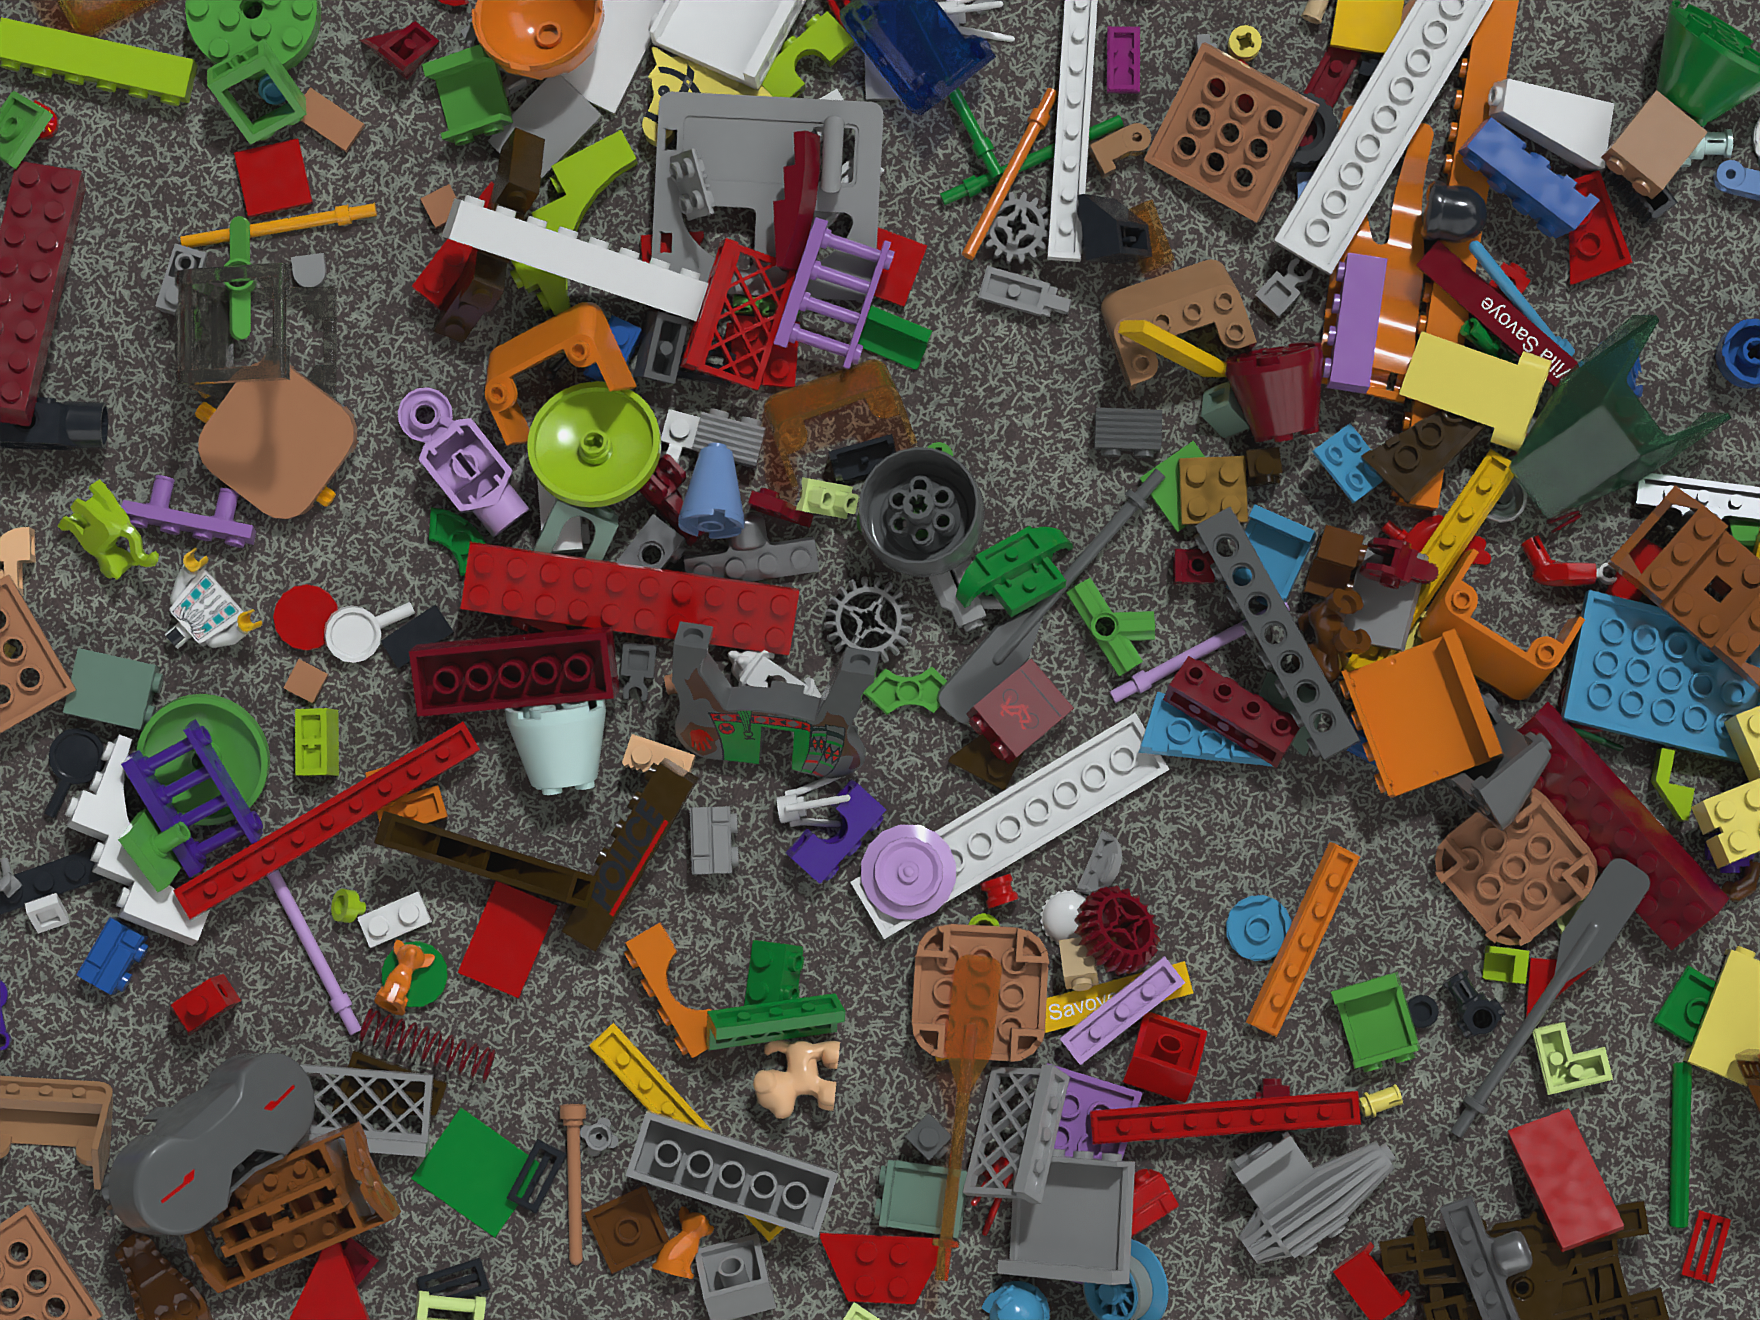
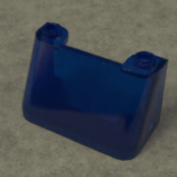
M852 0L840 11V19L846 30L904 105L916 115H922L996 57L991 50L990 44L983 37L969 35L967 38H964L936 0Z

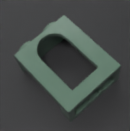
M555 497V503L534 548H530V550L551 553L567 520L572 517L582 516L592 521L596 531L585 558L603 560L618 528V516L608 506L580 507L565 503Z

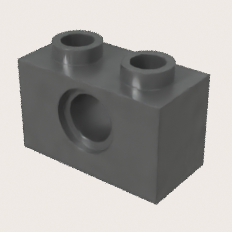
M652 514L616 563L665 569L670 561L676 564L685 553L686 548L682 545L686 540ZM651 547L658 548L661 551L659 562L656 564L645 563L643 561V554L646 549Z

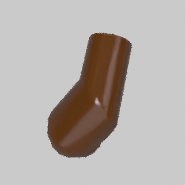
M1749 860V866L1744 867L1741 879L1734 883L1726 881L1722 885L1721 890L1732 902H1739L1755 892L1760 877V863Z

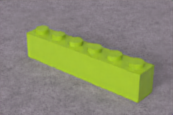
M3 17L0 20V67L12 71H20V66L33 69L32 74L44 78H51L52 73L65 76L64 81L76 85H83L84 80L97 83L96 88L108 92H115L116 87L129 90L128 95L140 99H147L148 94L161 97L160 102L172 106H179L180 101L190 102L198 68L194 59Z

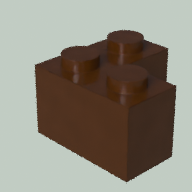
M1326 524L1319 532L1302 594L1325 600L1336 588L1345 591L1353 590L1355 580L1349 578L1351 571L1355 567H1359L1360 564L1362 565L1367 551V545L1362 544L1364 535Z

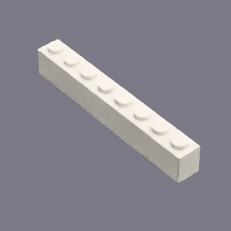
M469 195L465 196L464 201L454 198L442 237L697 321L709 284L699 280L700 273L685 268L681 269L680 274L670 271V263L652 257L650 263L638 260L640 253L623 247L620 248L619 253L608 250V242L590 237L588 243L577 239L578 232L560 226L558 232L546 229L548 222L528 216L527 222L516 219V211L498 205L496 211L484 208V200Z

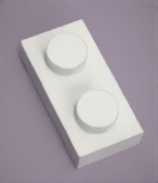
M419 891L357 917L370 948L432 922Z

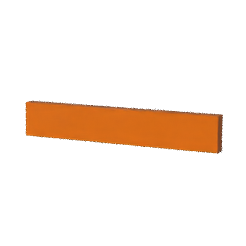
M1329 842L1246 1023L1277 1037L1360 856L1335 843Z

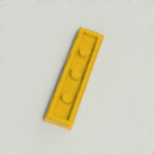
M1123 320L1120 322L1118 333L1202 377H1226L1224 361L1146 320Z

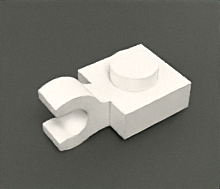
M669 409L661 436V443L669 445L666 454L671 455L679 464L682 450L692 451L700 417Z

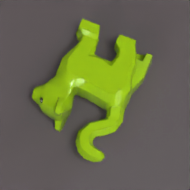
M100 479L88 488L94 495L86 502L77 498L70 507L74 513L70 517H63L58 524L62 531L70 530L75 535L84 550L97 559L100 571L109 579H120L121 575L131 566L153 567L159 560V554L156 551L151 552L149 555L145 553L141 535L131 524L130 518L120 506L113 493ZM121 536L128 539L130 552L117 546L116 542Z

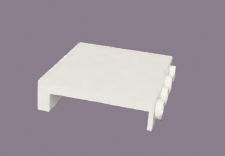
M663 0L664 5L659 13H655L652 16L648 30L653 45L759 90L806 0Z

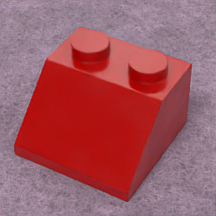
M1152 1012L1146 1013L1142 1017L1128 1059L1123 1082L1186 1103L1197 1077L1208 1031Z

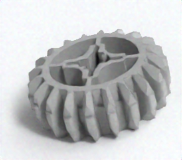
M862 577V587L857 588L854 580H850L851 592L847 593L843 587H839L838 592L843 597L840 601L835 597L829 599V602L837 608L836 611L832 609L825 610V615L834 617V621L825 622L824 628H835L836 632L829 634L827 639L829 642L836 639L840 640V643L834 648L836 653L840 652L844 647L880 652L882 661L887 663L889 659L886 651L890 649L893 655L898 656L900 651L895 646V643L898 642L903 646L908 644V641L900 635L901 632L911 634L913 630L911 627L903 625V621L913 620V614H902V610L909 608L910 603L905 601L898 604L897 600L903 596V592L899 590L892 596L889 593L893 587L891 582L886 584L884 590L880 589L881 579L878 577L874 580V587L868 586L867 577ZM861 595L877 596L873 604L867 609H859L848 604L851 600ZM886 601L892 606L896 614L897 624L895 631L880 619V613ZM878 607L875 612L874 621L884 630L878 627L872 629L870 626V630L865 629L863 634L859 636L862 631L863 621L854 613L860 616L866 614L867 616V613H873L874 609ZM842 613L849 615L858 625L851 642L846 638L841 628ZM872 633H877L889 639L883 645L875 648L860 647L864 639Z

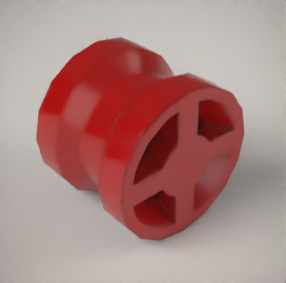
M1011 874L980 883L981 889L986 892L988 897L986 902L988 909L1019 899L1018 893L1013 891L1011 886L1013 881Z

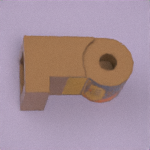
M1134 123L1090 144L1088 152L1102 179L1115 173V162L1129 155L1138 156L1146 152L1151 142V133L1145 125Z

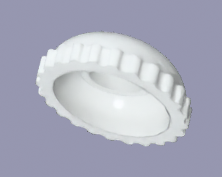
M1074 890L1058 891L1056 895H1051L1050 899L1045 901L1046 904L1042 906L1043 911L1040 913L1042 917L1040 922L1043 924L1042 929L1046 932L1045 935L1049 936L1050 940L1055 941L1057 945H1059V940L1081 937L1074 933L1078 927L1074 919L1079 914L1077 909L1080 904L1086 900L1085 895H1081L1080 892L1076 893Z

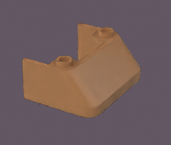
M0 1076V1159L9 1153L12 1143L76 1147L77 1160L83 1165L92 1166L94 1189L101 1190L110 1156L113 1091L111 1086L98 1081Z

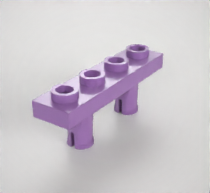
M162 475L155 476L149 503L142 504L123 500L122 508L127 513L134 527L147 528L148 524L160 526V531L168 534L179 535L181 530L193 533L192 537L203 541H212V537L225 539V544L243 548L245 543L254 545L256 536L254 526L238 523L233 520L239 494L232 489L220 488L214 516L210 517L169 508L175 480Z

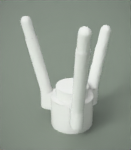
M946 0V2H938L939 27L948 28L949 34H965L1006 42L1015 41L1014 36L960 26L961 23H966V12L1000 8L1003 6L1002 1L965 5L964 3L975 0Z
M841 777L822 778L797 789L785 791V796L777 797L780 822H790V827L800 825L840 827V821L801 817L807 816L806 809L847 802L851 798L849 795L805 801L804 796H798L829 784Z

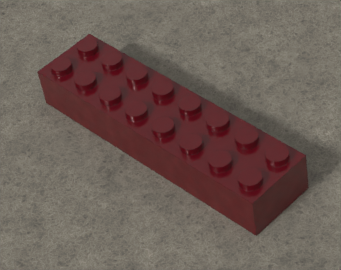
M21 161L17 169H14L0 227V422L29 427L31 425L85 196L86 185L80 170Z
M1546 702L1516 728L1524 736L1528 732H1532L1535 735L1541 733L1551 744L1552 749L1549 750L1551 759L1533 788L1548 798L1591 849L1597 861V870L1602 874L1612 860L1625 859L1649 876L1650 888L1635 912L1670 950L1677 947L1720 912L1730 898L1570 724L1562 719L1559 712L1549 702Z

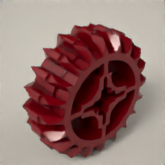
M1117 885L1110 888L1107 886L1100 888L1095 893L1092 892L1085 898L1086 900L1077 909L1079 914L1074 919L1078 925L1074 933L1082 937L1079 945L1085 946L1088 950L1086 957L1093 956L1095 958V966L1104 964L1106 973L1115 971L1117 975L1126 972L1128 974L1134 973L1146 966L1152 957L1155 956V953L1158 951L1156 946L1161 941L1156 935L1160 927L1153 924L1156 915L1149 914L1147 911L1149 904H1142L1140 902V894L1131 896L1129 888L1120 890Z

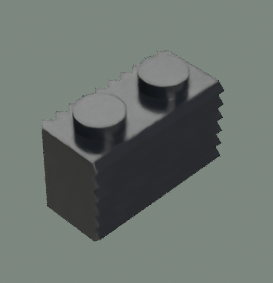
M1610 171L1605 176V180L1609 181V186H1613V191H1617V196L1621 197L1622 202H1625V207H1629V212H1633V217H1636L1637 222L1641 223V228H1646L1678 203L1666 186L1651 199L1638 193L1633 188L1632 183L1623 175Z

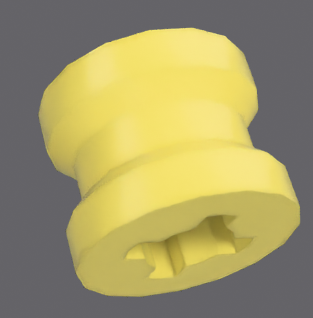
M1248 25L1235 28L1227 44L1230 56L1237 60L1241 59L1244 62L1254 59L1262 44L1261 36L1254 27Z

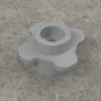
M599 1118L597 1123L591 1126L584 1125L580 1130V1136L586 1140L588 1145L587 1151L592 1156H598L602 1150L608 1147L615 1148L618 1145V1137L613 1135L610 1129L611 1122L608 1118ZM597 1134L602 1135L601 1140L596 1139Z

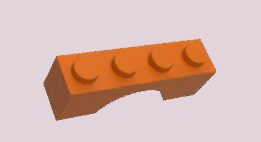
M658 923L625 942L629 949L624 951V954L633 969L638 966L640 967L645 976L641 983L649 997L651 998L656 995L662 1007L657 1009L665 1025L673 1024L679 1036L675 1037L674 1040L682 1054L686 1055L689 1053L694 1058L708 1049L706 1045L707 1011H712V1009H690L679 1003L672 995L667 982V972L671 960L678 951L662 923Z

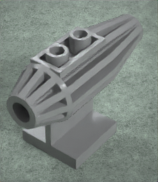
M1287 1130L1272 1132L1228 1163L1258 1206L1238 1237L1257 1264L1292 1256L1294 1258L1299 1255L1305 1257L1318 1248L1317 1242L1326 1236L1333 1238L1346 1228L1344 1224L1349 1221L1348 1217L1395 1169L1392 1162L1396 1160V1157L1386 1143L1379 1146L1374 1141L1313 1168Z

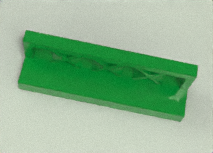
M836 993L707 1011L706 1045L709 1050L834 1033L837 1032V1023L845 1022V1009Z

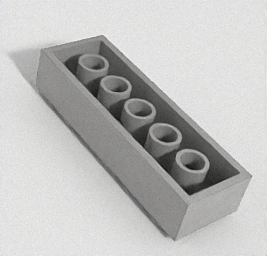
M648 1110L646 1111L625 1176L818 1238L838 1172Z

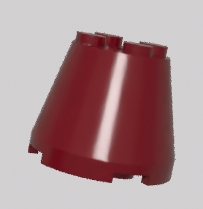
M1296 342L1288 344L1289 348L1288 346H1279L1268 349L1266 347L1230 356L1227 358V361L1223 362L1225 375L1250 427L1255 442L1274 439V442H1283L1294 439L1293 433L1300 432V435H1306L1320 431L1318 424L1324 358L1321 342Z

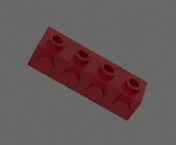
M1190 656L1187 657L1169 684L1163 698L1167 703L1276 768L1301 729L1290 713L1280 711L1270 705L1262 696L1248 692L1240 687L1235 680L1223 677L1213 671L1205 662L1195 660Z

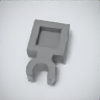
M1298 258L1289 263L1285 277L1276 271L1254 295L1277 318L1301 294L1295 286L1306 283L1312 275L1311 270H1308L1304 276H1297L1294 273V267L1300 261Z

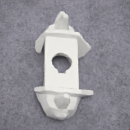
M733 650L728 652V657L733 664L731 672L739 682L738 687H768V683L765 681L769 675H780L786 679L787 683L804 685V694L821 698V694L812 678L807 677L804 680L805 683H803L769 660L774 659V653H769L765 650L762 652L754 650H744L742 653Z

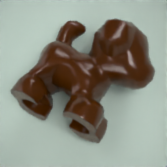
M1336 588L1323 602L1313 605L1309 611L1303 613L1298 618V626L1301 631H1307L1310 625L1314 630L1316 640L1307 643L1329 684L1333 683L1340 676L1341 670L1348 665L1349 658L1345 653H1365L1369 650L1372 642L1365 630L1361 628L1356 631L1347 630L1348 627H1345L1343 623L1347 614H1354L1364 607L1361 596L1354 590L1345 591ZM1292 655V664L1298 670L1300 668V660L1297 656Z

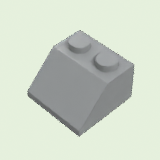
M758 1233L699 1248L695 1259L703 1299L710 1320H732L777 1308Z

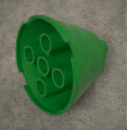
M1673 0L1668 8L1656 84L1657 91L1678 108L1680 107L1690 113L1688 116L1697 124L1705 127L1707 122L1715 120L1760 92V53L1750 47L1754 42L1752 39L1728 23L1692 4H1688L1685 9L1678 7L1681 2Z

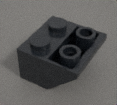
M1088 194L1077 195L1079 204L1077 215L1081 222L1083 234L1081 246L1087 261L1122 264L1152 257L1149 227L1146 222L1114 198Z

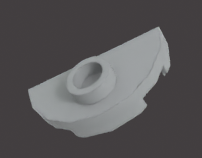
M1102 830L1076 891L1090 895L1100 888L1109 887L1118 875L1122 863V848L1118 840L1108 832Z

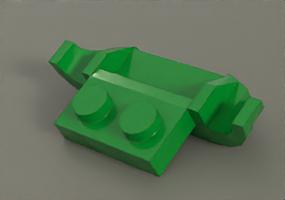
M1028 526L975 555V559L968 566L960 581L956 598L966 608L982 592L986 596L993 594L1010 617H1013L1066 587L1067 580L1053 564L1052 557L1053 553L1060 549L1066 548L1070 551L1073 549V544L1059 529L1053 527L1032 528Z

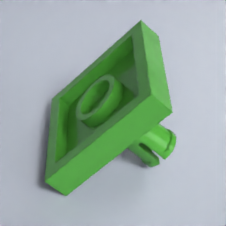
M146 807L138 812L118 841L155 890L160 892L169 886L182 868L172 849L187 841L191 833L183 822H178L161 832Z

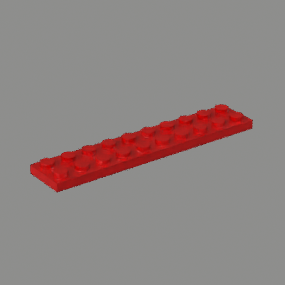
M470 542L460 609L591 628L612 626V631L675 639L681 621L713 626L711 645L761 652L765 650L769 653L789 655L799 589Z

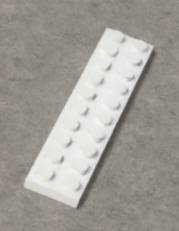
M1493 0L1415 1L1273 240L1274 243L1324 273L1332 274Z
M1137 714L1130 715L935 831L949 845L956 862V883L946 902L1168 771L1169 768L1161 755L1138 753L1145 728ZM861 876L850 882L884 939L916 921L896 919L881 912L868 899L861 882Z

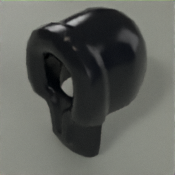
M1433 181L1428 186L1426 193L1428 203L1424 210L1423 226L1420 232L1423 239L1428 241L1439 239L1449 243H1462L1476 238L1482 232L1487 220V207L1484 199L1475 190L1467 186H1447L1442 181Z

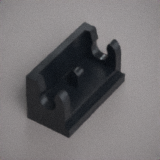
M890 434L828 451L836 483L846 485L866 479L876 465L887 456L896 453L893 435Z

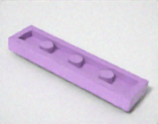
M1163 956L1059 1039L1081 1065L1185 984V982L1166 957Z

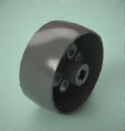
M914 447L889 455L874 467L866 478L860 493L858 515L861 531L868 547L883 563L895 571L909 576L931 577L955 569L969 558L978 545L983 532L985 507L982 492L976 479L962 462L948 453L934 448ZM926 487V490H922V489H915V490H914V488ZM939 493L949 496L945 503H938L936 501V496ZM904 496L903 505L895 506L899 498ZM924 503L927 509L923 513L921 510H919V514L914 513V506ZM942 516L950 519L949 525L944 528L937 525V520ZM904 519L907 522L906 527L903 530H896L894 528L896 520ZM920 530H926L929 533L928 538L924 541L916 539V533Z

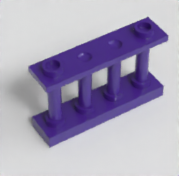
M196 719L191 721L183 730L187 738L150 758L147 756L143 757L140 750H137L128 755L121 763L161 832L178 822H183L190 829L189 826L229 806L238 823L201 843L194 841L192 836H190L187 841L172 849L189 878L201 872L207 863L206 854L246 834L250 843L254 844L263 834V823L259 815L255 811L251 812L213 749L211 745L212 738L208 730L204 726H200ZM195 749L204 766L167 786L160 785L154 775L155 769ZM209 778L213 779L221 795L185 814L177 813L171 803L173 797Z

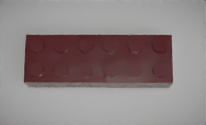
M612 626L417 644L409 651L417 717L613 699L620 691Z

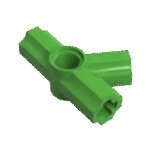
M1091 578L1066 592L1089 629L1092 638L1098 643L1118 677L1143 662L1131 641L1155 640L1154 611L1112 613ZM1100 619L1110 620L1114 626L1113 633L1109 636L1100 635L1095 628L1096 622Z

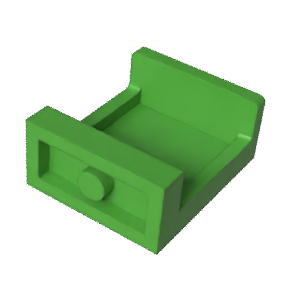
M1398 971L1331 991L1334 1004L1338 1006L1353 1056L1354 1069L1362 1067L1364 1072L1382 1068V1061L1394 1058L1396 1063L1415 1058L1414 1052L1420 1050L1421 1047Z

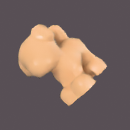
M785 1040L767 1042L764 1047L765 1054L770 1055L777 1051L784 1053L788 1066L786 1072L774 1069L758 1071L753 1081L758 1104L770 1110L776 1118L785 1119L792 1115L797 1096L812 1095L817 1098L819 1108L833 1111L836 1082L823 1080L819 1077L817 1062L822 1060L823 1065L828 1069H837L840 1042L826 1041L816 1044L806 1041L788 1042Z

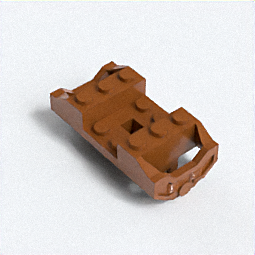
M1675 485L1631 537L1612 556L1608 564L1760 692V668L1745 662L1760 645V559L1726 531L1728 527L1726 523L1702 503ZM1672 505L1683 506L1692 510L1695 514L1641 574L1629 554ZM1711 581H1713L1711 587L1722 597L1726 593L1728 594L1721 603L1704 591Z
M358 1121L303 1143L296 1150L289 1152L284 1158L256 1171L231 1193L228 1208L217 1216L219 1221L211 1229L216 1238L222 1236L225 1242L220 1247L224 1257L227 1258L235 1254L240 1266L227 1268L220 1261L203 1227L190 1234H185L184 1239L187 1243L186 1248L190 1259L196 1262L204 1280L217 1293H220L391 1221L401 1213L395 1197L384 1186L369 1153L366 1135ZM339 1138L345 1139L349 1163L337 1140ZM356 1180H359V1181L362 1182L360 1187H359V1185H358V1183H357ZM288 1202L294 1216L282 1218L280 1212L285 1210L283 1204ZM367 1202L376 1211L373 1215L370 1211Z

